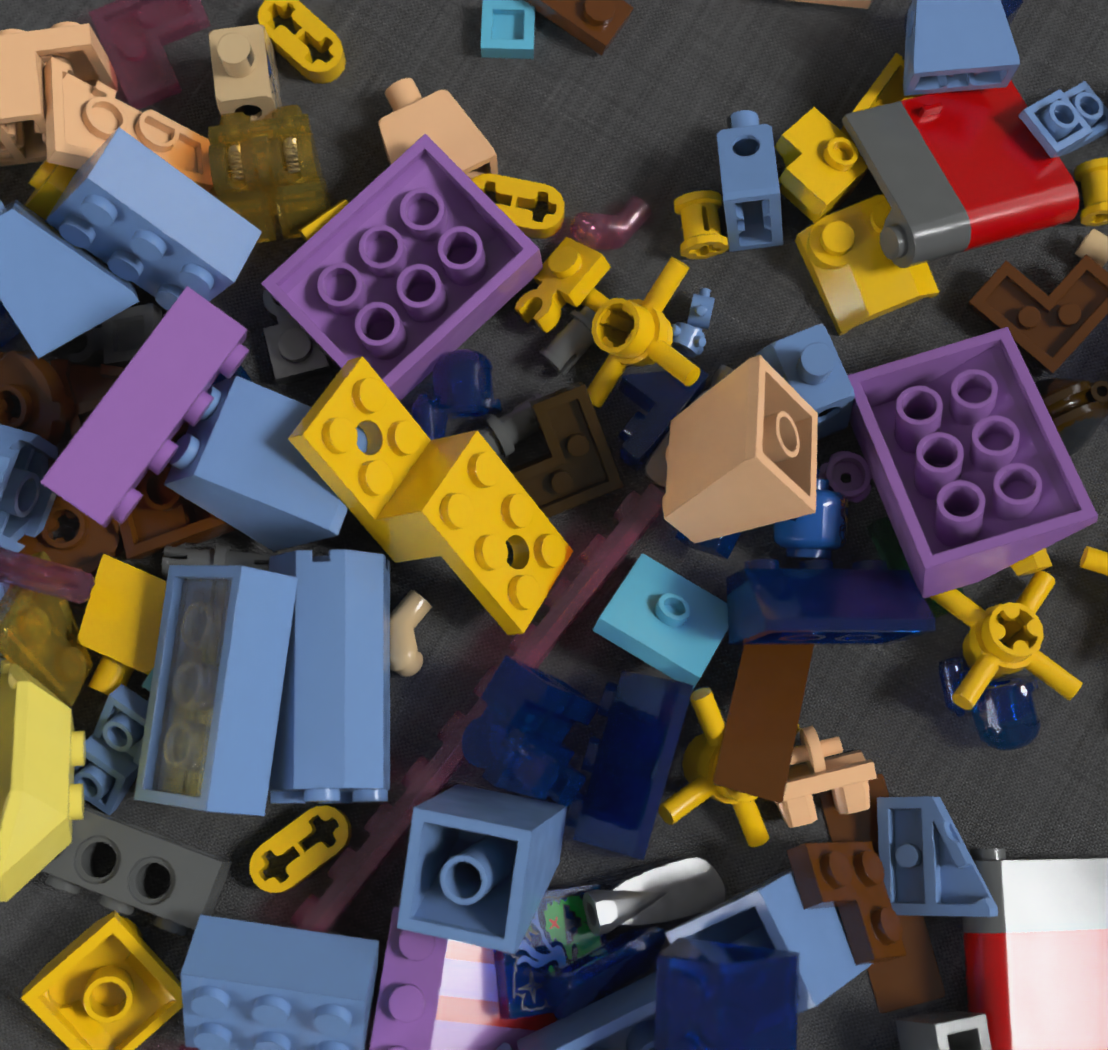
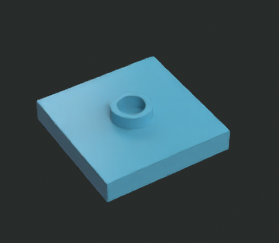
M642 553L604 609L592 631L693 691L736 616L738 609Z

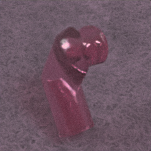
M632 196L616 215L591 214L586 211L578 213L571 222L570 231L575 239L589 248L617 250L630 240L652 215V211L644 201L636 196Z

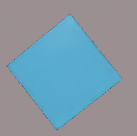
M482 0L481 57L534 59L535 7L524 0Z

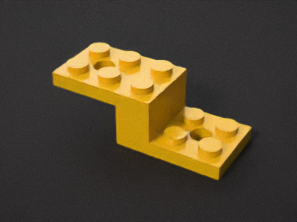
M363 356L350 359L345 363L288 437V440L395 563L441 556L507 635L524 634L573 553L572 548L478 430L431 440ZM357 426L361 427L367 436L368 444L365 453L357 446ZM506 541L510 543L514 554L511 566L507 562L508 548Z

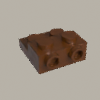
M185 421L171 441L176 444L186 434L190 424ZM169 462L159 475L148 470L135 488L143 494L141 500L122 524L119 523L127 559L137 560L162 552L166 546L176 547L184 543L199 544L237 529L165 486V480L172 467Z

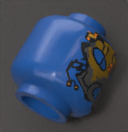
M817 478L816 513L774 523V542L780 547L787 548L786 557L832 559V550H838L846 544L848 499L840 492L830 491L828 479Z

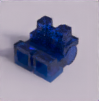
M506 655L480 697L488 703V706L482 716L472 720L463 733V754L472 765L486 769L482 777L493 786L543 801L549 796L558 804L569 806L584 784L586 776L568 764L575 752L563 744L562 741L575 721L588 725L600 706L561 678Z

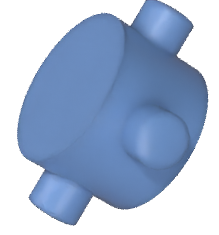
M700 288L699 294H693L687 324L701 331L703 329L708 330L715 300V298L710 297L711 290L708 288Z
M676 322L671 325L673 330V343L671 347L687 357H696L702 354L706 338L701 330L682 322Z

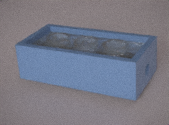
M169 565L134 800L207 812L265 816L298 577L239 565Z

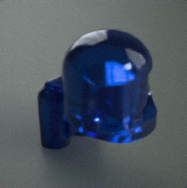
M458 349L450 351L439 358L433 368L434 400L429 399L427 394H420L418 400L412 405V417L431 440L445 437L447 422L450 418L476 417L502 412L501 401L494 399L493 366L488 357L475 350Z
M962 657L939 661L938 670L945 705L956 716L962 717L965 715L966 710L955 704L952 696L970 668L968 666L964 667ZM1035 675L1001 679L988 684L971 710L975 729L980 740L987 746L1000 751H1012L1031 744L1038 736L1041 720L1038 718L1032 694L1033 691L1038 689Z

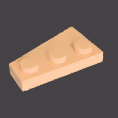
M52 56L49 58L43 68L48 163L79 169L113 132L120 127L207 192L211 190L214 185L209 139L152 109L141 112L115 98L117 90L100 81H97L93 87L67 73L69 69L68 64Z

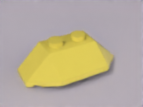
M1 660L0 902H7L71 844L73 820H83L84 786L83 784H74V766H85V731H74L71 708L14 660Z

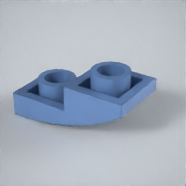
M1086 81L1064 93L1059 89L1023 109L1018 115L1051 158L1075 151L1108 133V109Z
M123 684L109 694L95 730L86 740L85 766H74V784H83L84 800L90 802L107 815H111L118 808L137 778L148 709V701Z

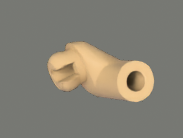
M410 590L390 614V670L396 671L403 677L415 675L423 665V655L418 652L414 628L432 608L430 603L414 590Z

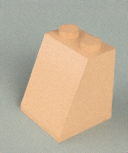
M761 355L747 359L670 421L669 445L665 452L667 462L666 493L662 498L664 519L694 544L816 513L818 413Z

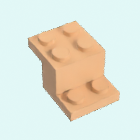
M66 21L56 23L48 29L33 31L5 29L0 31V167L45 161L47 158L43 68L51 56L69 65L67 73L93 87L97 81H100L118 91L116 71L89 23L79 24Z

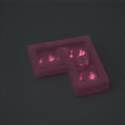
M117 0L89 12L127 101L131 107L137 110L182 92V88L163 46L211 26L200 0Z

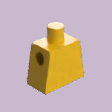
M103 554L99 563L78 633L77 643L103 655L88 686L109 696L121 684L127 686L135 669L147 675L153 669L167 581L106 554Z

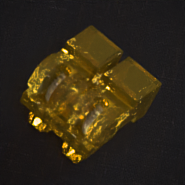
M298 105L277 107L276 111L272 113L271 119L251 121L250 116L245 115L243 112L223 114L219 126L208 127V137L211 145L209 146V163L217 199L262 231L256 243L276 241L275 215L279 217L284 239L302 237L298 230L331 208L330 195L319 164L309 115L302 114Z

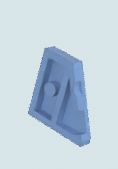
M877 797L879 858L884 868V884L892 909L897 915L998 916V907L940 797Z

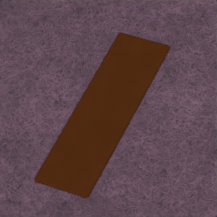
M760 602L753 604L713 778L715 785L776 803L783 802L818 627V620L816 618Z
M876 774V779L868 780L870 808L868 810L851 814H839L835 809L832 791L820 792L819 797L832 842L871 841L874 852L879 857L877 797H890L884 776ZM898 915L903 930L902 941L907 955L889 962L874 963L867 968L880 1013L891 1012L945 996L944 986L924 916Z

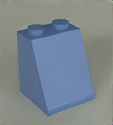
M0 199V300L38 359L139 302L137 291L132 281L119 278L109 269L105 262L84 248L68 243L57 229L19 201L15 200L4 206Z
M233 376L211 385L207 393L214 397V400L194 427L189 425L186 434L176 442L179 447L169 461L172 467L164 485L273 552L338 536L348 508L288 440V437L312 407L239 376ZM357 426V446L365 453L368 444L367 436L364 430Z
M457 784L415 806L413 809L397 928L515 954L559 865L568 805Z
M792 868L759 883L665 933L719 1046L816 1007L872 965H855L838 907L803 908Z

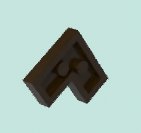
M577 382L529 402L549 453L509 470L547 518L624 487L583 382Z

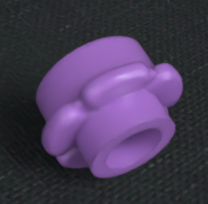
M840 451L832 454L829 459L830 461L821 465L818 479H828L829 490L844 494L848 501L854 503L861 502L871 491L869 483L872 475L868 463L861 456L849 451ZM848 474L851 478V481L849 483H843L841 481V475Z

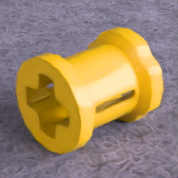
M1108 157L1083 162L1074 169L1075 180L1081 183L1084 203L1080 220L1081 224L1086 226L1108 225Z
M712 190L694 191L681 195L674 200V212L681 216L684 241L680 244L681 256L688 259H704L722 254L728 250V238L721 234L718 209L722 206V197L719 192Z

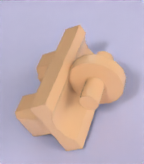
M813 726L800 728L801 745L793 748L783 802L776 803L787 826L795 828L818 820L812 794L828 790L832 791L835 809L839 814H851L868 810L870 808L868 780L877 778L874 762L871 759L865 760L861 750L843 753L839 736L819 740Z

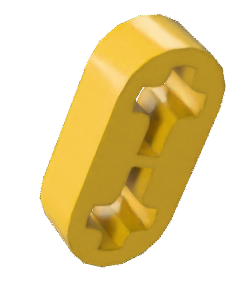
M265 0L262 3L257 16L259 24L264 25L274 49L305 78L313 83L325 84L334 81L342 74L346 59L341 40L299 0ZM278 15L283 19L291 16L297 33L294 35L283 25L276 28L273 19ZM310 43L321 53L329 49L331 60L327 63L320 59L313 62L307 45Z
M481 174L472 179L485 194L486 191L496 193V201L502 203H496V205L527 237L546 239L555 235L561 229L564 222V200L554 187L497 174ZM538 201L547 202L548 211L553 213L546 214L543 222L534 221L533 212L528 210L536 209Z
M328 805L316 806L307 810L254 851L249 862L250 875L253 882L261 890L269 893L286 892L296 887L348 846L352 836L348 817L340 809ZM317 817L327 822L335 819L339 825L333 832L336 843L330 847L325 842H319L307 850L302 842L315 833L316 827L313 821ZM295 848L300 856L286 866L285 869L289 877L284 882L279 877L267 879L263 872L269 866L266 856L270 852H273L276 856H283Z

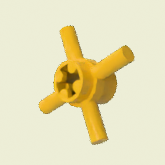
M671 256L644 300L609 299L593 288L582 301L581 305L583 307L587 306L595 312L591 331L594 342L601 350L609 353L587 388L593 406L597 408L602 407L627 366L643 367L657 363L685 386H691L698 380L701 373L700 368L671 347L673 343L672 326L662 312L690 269L680 260Z
M1045 571L1036 572L1015 603L998 604L988 607L986 610L957 589L930 596L932 600L970 627V631L965 636L962 645L963 656L971 669L952 696V700L959 707L965 710H972L992 679L1021 671L1024 668L1068 701L1080 690L1083 684L1080 680L1039 651L1044 636L1043 626L1036 612L1056 583L1052 575Z
M706 687L698 689L691 693L689 698L703 734L696 736L688 744L683 755L682 767L684 776L689 784L658 805V813L667 824L673 825L708 798L725 804H732L748 845L750 847L761 846L769 840V835L755 802V799L758 797L713 783L725 723L712 690Z

